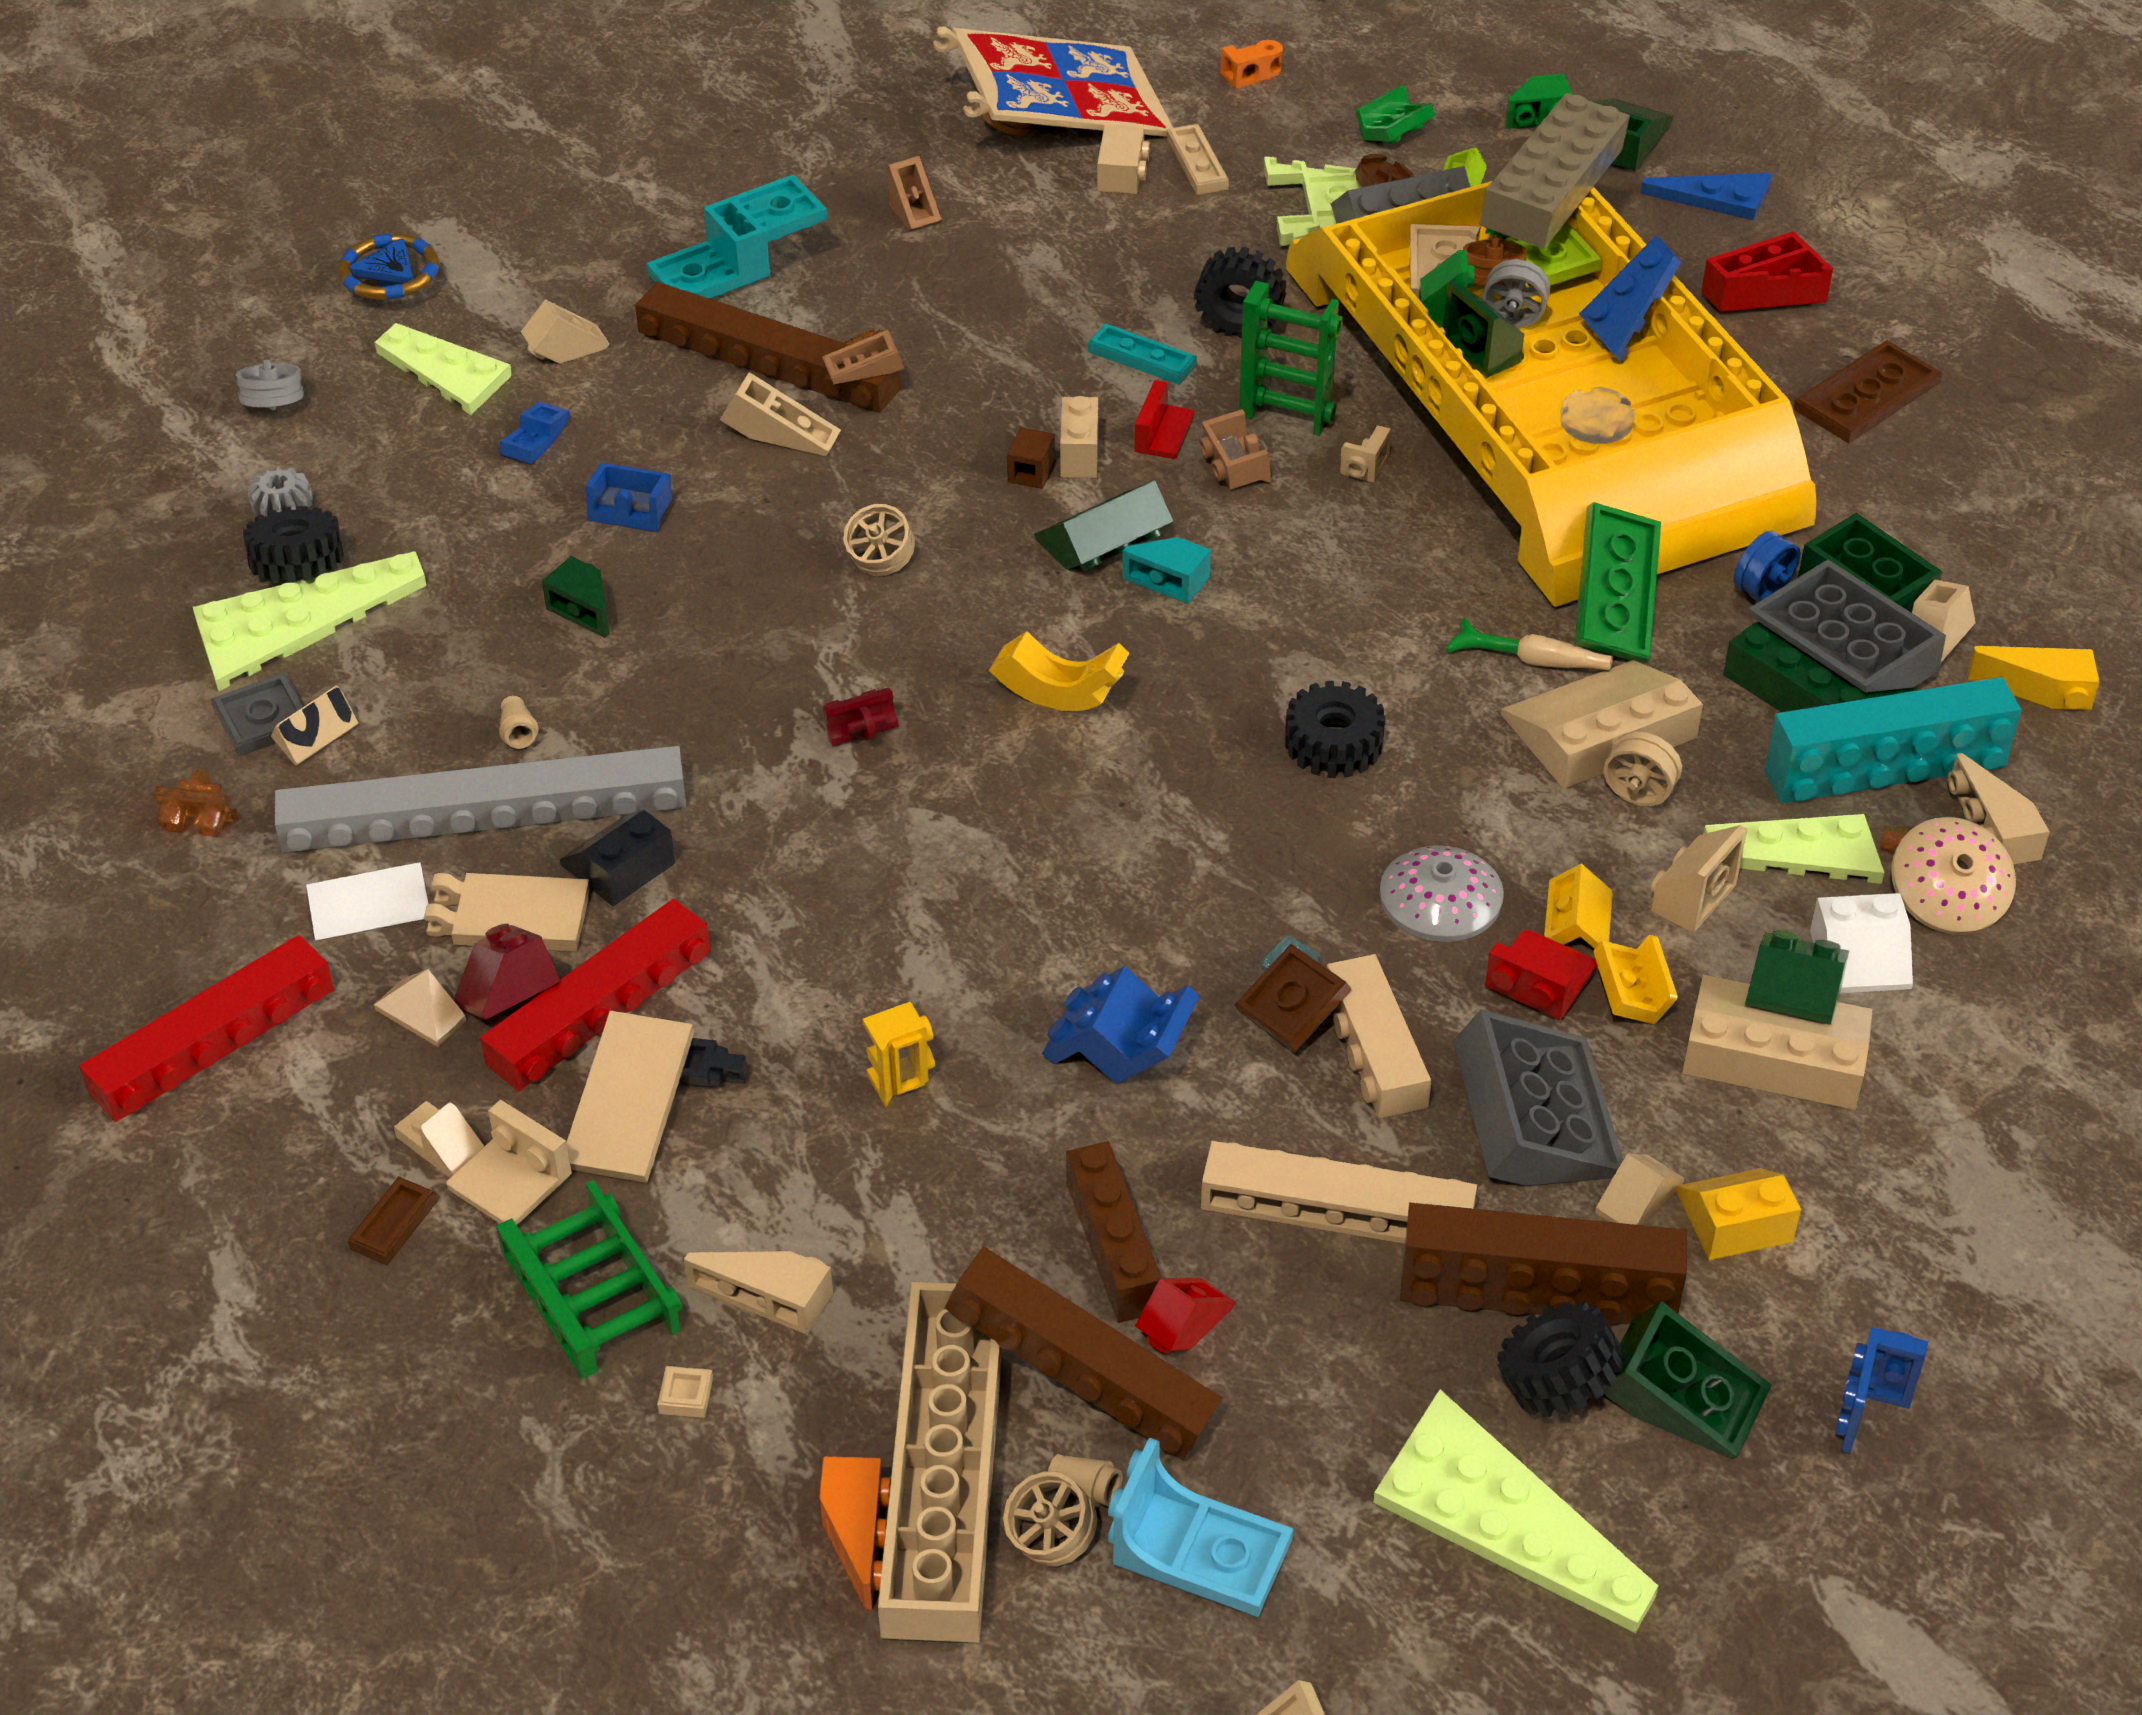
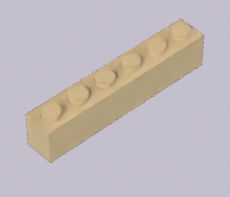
M1212 1141L1202 1179L1201 1209L1405 1244L1409 1202L1474 1209L1477 1184L1466 1183L1457 1179L1423 1176L1413 1172L1375 1168L1366 1164L1357 1165L1333 1161L1323 1157L1290 1154L1281 1150H1266L1242 1146L1238 1143Z

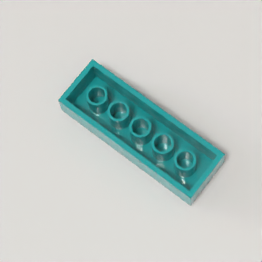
M1998 677L1776 713L1764 771L1782 804L1948 776L1949 772L1953 769L1956 754L1963 753L1986 770L2005 767L2022 709L2004 678Z

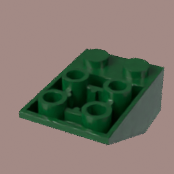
M1615 98L1594 101V103L1603 106H1613L1620 112L1630 115L1622 151L1612 164L1636 171L1672 122L1673 115Z

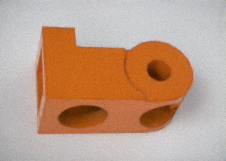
M1262 40L1255 46L1251 45L1236 49L1233 45L1221 48L1220 74L1235 89L1275 77L1281 73L1283 46L1278 41Z

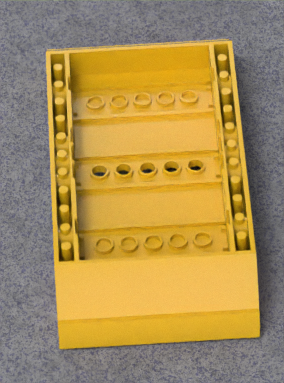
M1492 181L1311 231L1302 238L1291 241L1287 254L1286 269L1317 307L1329 304L1331 299L1340 300L1521 525L1518 562L1554 607L1579 599L1587 506L1592 502L1661 521L1657 575L1749 546L1758 536L1767 531L1773 530L1780 535H1784L1815 524L1816 488L1810 478L1803 443L1790 400L1675 275H1673L1660 299L1651 303L1643 317L1646 321L1639 333L1636 331L1633 333L1625 347L1629 351L1623 361L1613 355L1580 316L1579 313L1647 245L1594 187L1567 219V222L1601 258L1600 270L1550 286L1546 309L1539 321L1530 326L1519 328L1524 333L1521 363L1488 378L1462 357V350L1460 348L1456 349L1445 336V330L1442 327L1438 328L1429 317L1428 309L1410 289V224L1481 227L1479 240L1499 238L1496 235L1486 233V228L1479 225L1485 192ZM1474 283L1473 287H1467V289L1482 299L1485 285ZM1493 294L1498 300L1503 297L1502 295ZM1540 295L1530 297L1538 303L1542 300ZM1522 304V308H1521V309L1528 308V307H1526L1525 305Z

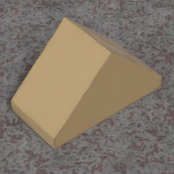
M1627 1153L1599 1201L1595 1213L1608 1222L1644 1225L1676 1192L1677 1186L1684 1183V1178L1649 1155Z

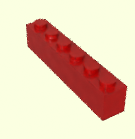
M671 899L561 978L560 982L547 988L480 1037L485 1065L518 1092L530 1083L538 1081L560 1061L572 1056L582 1045L597 1034L603 1033L610 1011L627 1013L630 1010L636 1009L646 998L661 987L669 985L676 976L691 965L699 963L706 954L711 952L707 923L676 899Z
M300 934L80 1064L79 1068L88 1093L115 1123L332 992L334 987L328 962Z

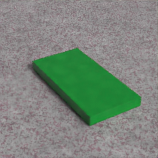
M1592 502L1587 506L1574 645L1630 661L1635 660L1642 664L1650 660L1661 521L1596 502Z

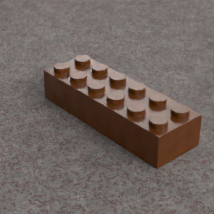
M1409 1202L1400 1301L1413 1302L1422 1306L1442 1305L1460 1307L1465 1310L1502 1311L1512 1315L1533 1313L1535 1315L1544 1314L1543 1308L1553 1305L1556 1310L1560 1309L1561 1302L1571 1301L1573 1307H1575L1579 1301L1587 1302L1589 1307L1592 1305L1597 1306L1601 1313L1603 1312L1609 1324H1630L1634 1317L1660 1301L1679 1313L1687 1275V1230Z

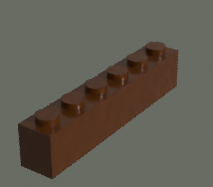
M984 1246L956 1283L944 1308L954 1314L961 1322L973 1326L995 1340L1002 1348L1012 1351L1034 1365L1041 1373L1053 1377L1075 1391L1082 1399L1090 1401L1108 1412L1121 1424L1133 1428L1148 1439L1158 1440L1160 1442L1159 1447L1162 1450L1174 1454L1183 1461L1223 1398Z

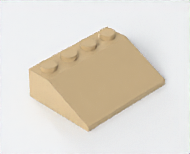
M1632 660L1615 666L1610 671L1605 670L1502 708L1501 716L1559 785L1565 789L1604 774V763L1607 757L1612 752L1616 742L1625 734L1647 732L1662 738L1672 747L1696 739L1703 704L1682 680Z
M1703 975L1682 1074L1848 1109H1856L1869 1049L1872 1009L1838 1002L1831 1024L1747 1006L1745 1002L1750 984Z

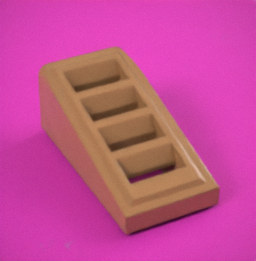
M889 330L875 334L822 357L833 384L895 373L904 369ZM837 365H845V367L842 369H838Z

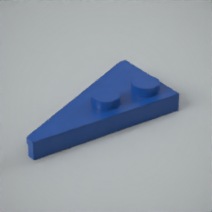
M1751 173L1644 178L1640 194L1754 220L1771 185L1772 174Z

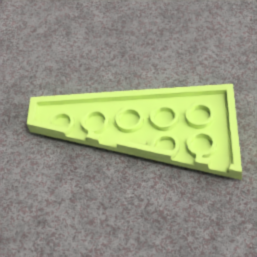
M416 551L330 573H323L312 577L311 580L304 581L303 579L284 583L279 586L248 592L219 601H212L192 608L219 692L231 686L230 679L244 672L251 676L262 670L260 664L276 656L286 658L335 633L336 625L348 619L354 623L366 617V610L378 604L390 605L427 585L423 569Z

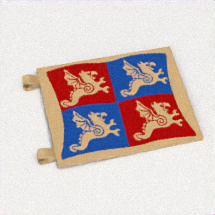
M947 27L937 28L938 36L946 38L943 41L935 40L933 42L935 49L939 52H947L958 47L979 93L971 91L967 94L969 102H976L973 106L964 105L963 110L968 117H978L989 112L992 120L1103 131L1104 125L1144 127V135L1167 137V130L1173 128L1135 54L1129 46L953 28L952 31Z

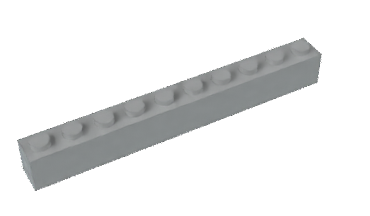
M680 746L275 790V827L281 851L284 853L625 815L641 810L652 812L687 808Z

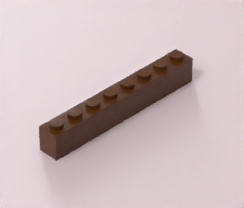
M658 281L635 304L639 333L881 413L901 389L900 371L833 384L822 357L847 347L849 344ZM841 364L837 365L838 369H842L845 367V365Z

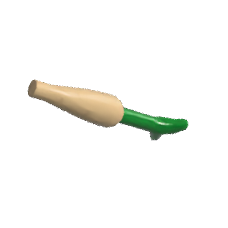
M1466 617L1460 623L1461 633L1453 637L1446 646L1447 653L1470 648H1484L1517 654L1520 660L1528 665L1553 668H1595L1610 671L1613 656L1595 653L1542 635H1526L1518 640L1480 633L1471 625Z

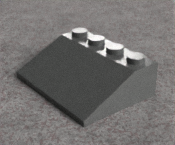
M1830 560L1824 561L1748 608V615L1864 692L1912 688L1940 669L1946 638L1944 633Z
M1480 1009L1453 1040L1488 1176L1524 1186L1613 1178L1623 1162V1157L1587 1038Z

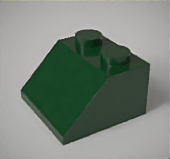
M1455 280L1449 281L1447 284L1443 329L1445 330V336L1456 349L1460 348L1462 350V357L1486 378L1521 363L1524 333L1479 296Z
M1776 930L1773 933L1765 932L1759 946L1745 1005L1831 1024L1840 997L1849 950L1840 949L1841 946L1838 943L1829 940H1816L1815 943L1799 940L1796 934L1788 931Z

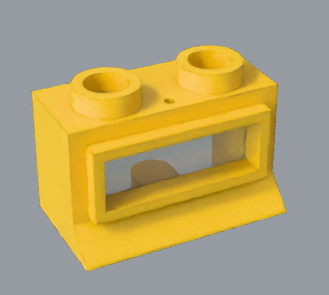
M911 1001L863 1018V1025L875 1044L866 1048L868 1058L873 1067L866 1069L867 1076L887 1108L894 1095L903 1094L929 1083L928 1070L935 1067L933 1054L927 1045V1042L934 1038L932 1027L925 1015H918Z

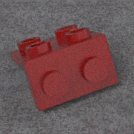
M1524 930L1511 947L1496 942L1490 950L1485 986L1561 1020L1595 973L1597 962L1588 955L1532 930Z

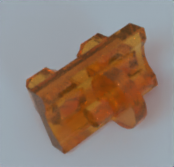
M196 770L191 780L181 779L179 788L156 786L153 795L160 805L157 822L165 831H182L186 817L192 816L196 817L194 829L197 833L203 836L218 837L225 821L234 822L237 810L229 807L226 794H220L221 784L211 783L209 772L206 770Z

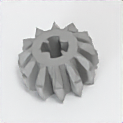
M278 466L274 471L264 469V475L254 476L253 484L248 486V499L255 517L259 515L266 517L268 516V511L276 510L281 512L284 511L283 508L291 507L292 510H296L299 506H307L308 508L312 506L313 496L305 474L297 473L294 467L282 470Z

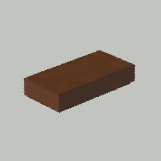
M398 1176L347 1240L349 1249L387 1266L438 1202L436 1192Z

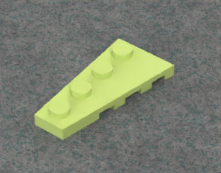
M395 323L375 341L377 354L405 372H414L418 375V381L427 387L432 384L441 391L442 397L450 402L456 400L462 404V409L470 415L512 376L511 366L508 363Z
M1864 814L1705 825L1703 834L1738 825L1747 828L1740 869L1766 871L1768 866L1781 867L1788 871V874L1804 876L1805 870L1828 872L1831 879L1847 880L1848 875L1867 877L1868 883L1882 884L1885 872Z

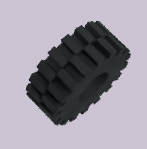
M1228 247L1225 255L1222 250L1217 251L1213 258L1210 257L1206 261L1195 287L1194 300H1197L1195 308L1197 312L1203 311L1201 319L1205 323L1211 320L1213 322L1211 329L1216 332L1220 328L1226 330L1224 336L1232 337L1234 332L1238 333L1239 338H1242L1243 301L1246 297L1237 295L1229 286L1240 285L1250 290L1255 281L1268 283L1269 299L1273 300V304L1282 306L1287 293L1285 292L1287 284L1286 280H1282L1283 272L1281 268L1273 269L1275 261L1271 258L1264 261L1262 259L1264 253L1258 250L1255 255L1249 254L1248 247H1242L1240 252H1236L1235 247ZM1269 319L1267 328L1271 329L1272 324H1275L1277 320Z
M299 506L296 510H292L291 507L283 508L284 511L281 512L276 510L268 511V516L259 515L255 517V522L249 521L246 524L247 528L243 530L249 569H251V573L254 576L259 574V578L267 580L270 577L272 582L278 583L282 579H287V583L296 582L297 578H303L304 581L311 580L312 575L316 574L319 576L326 573V569L333 571L337 568V563H341L343 560L342 556L344 555L338 519L336 516H332V512L328 510L322 512V508L314 507L312 510H308L307 506Z
M1325 681V687L1320 688L1318 683L1309 685V692H1306L1304 689L1298 691L1296 699L1291 698L1286 711L1285 748L1288 749V755L1291 760L1298 758L1297 766L1303 770L1307 766H1311V774L1319 776L1321 771L1328 772L1327 778H1336V772H1343L1344 778L1353 776L1354 769L1362 773L1367 770L1368 763L1374 765L1378 761V755H1381L1383 750L1385 715L1382 703L1377 704L1378 698L1373 693L1365 696L1366 688L1358 686L1355 690L1350 689L1351 683L1342 681V686H1334V681ZM1340 724L1345 726V728L1332 729L1324 725Z
M1571 1301L1561 1302L1560 1309L1556 1310L1553 1305L1543 1308L1544 1314L1538 1317L1534 1313L1525 1318L1528 1322L1525 1326L1522 1327L1517 1324L1511 1330L1513 1338H1505L1501 1346L1504 1351L1498 1352L1497 1359L1500 1364L1497 1365L1522 1409L1526 1408L1528 1413L1535 1415L1539 1411L1542 1417H1551L1554 1410H1557L1559 1415L1569 1413V1407L1576 1405L1578 1409H1581L1588 1405L1586 1399L1591 1396L1598 1399L1604 1394L1602 1389L1604 1385L1612 1386L1616 1382L1617 1378L1614 1373L1622 1372L1624 1364L1621 1359H1625L1621 1345L1603 1312L1601 1313L1595 1305L1589 1307L1587 1302L1579 1301L1575 1307H1573Z

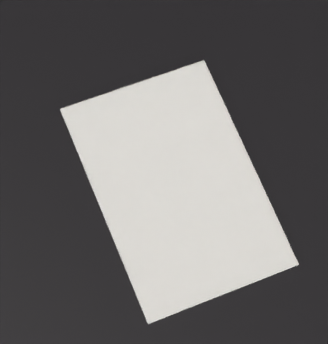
M420 862L306 884L315 941L424 919L428 904Z

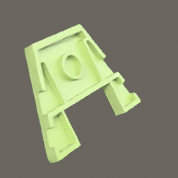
M1264 157V172L1267 186L1302 184L1309 215L1277 216L1276 228L1280 246L1289 245L1292 240L1302 238L1311 231L1337 224L1331 203L1348 190L1362 188L1355 176L1356 168L1325 164L1323 170L1308 168L1305 161L1293 160L1292 165L1278 164L1275 157Z

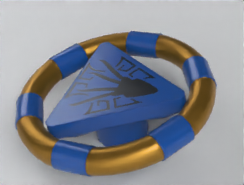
M388 233L376 235L356 243L345 252L339 261L338 275L344 287L355 295L377 300L403 298L418 292L432 282L439 269V258L433 246L421 238L407 234ZM406 247L414 249L426 258L425 267L414 279ZM374 249H380L370 254L369 256L357 261V259L363 254ZM354 276L364 279H377L378 287L363 284Z

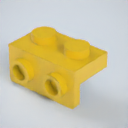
M1648 935L1637 949L1602 940L1593 950L1613 1015L1656 1024L1677 1000V992L1657 936Z

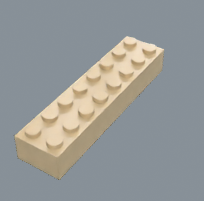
M911 1283L878 1602L880 1636L883 1639L979 1643L1003 1348L995 1340L973 1326L961 1322L954 1314L944 1309L956 1285L953 1283Z

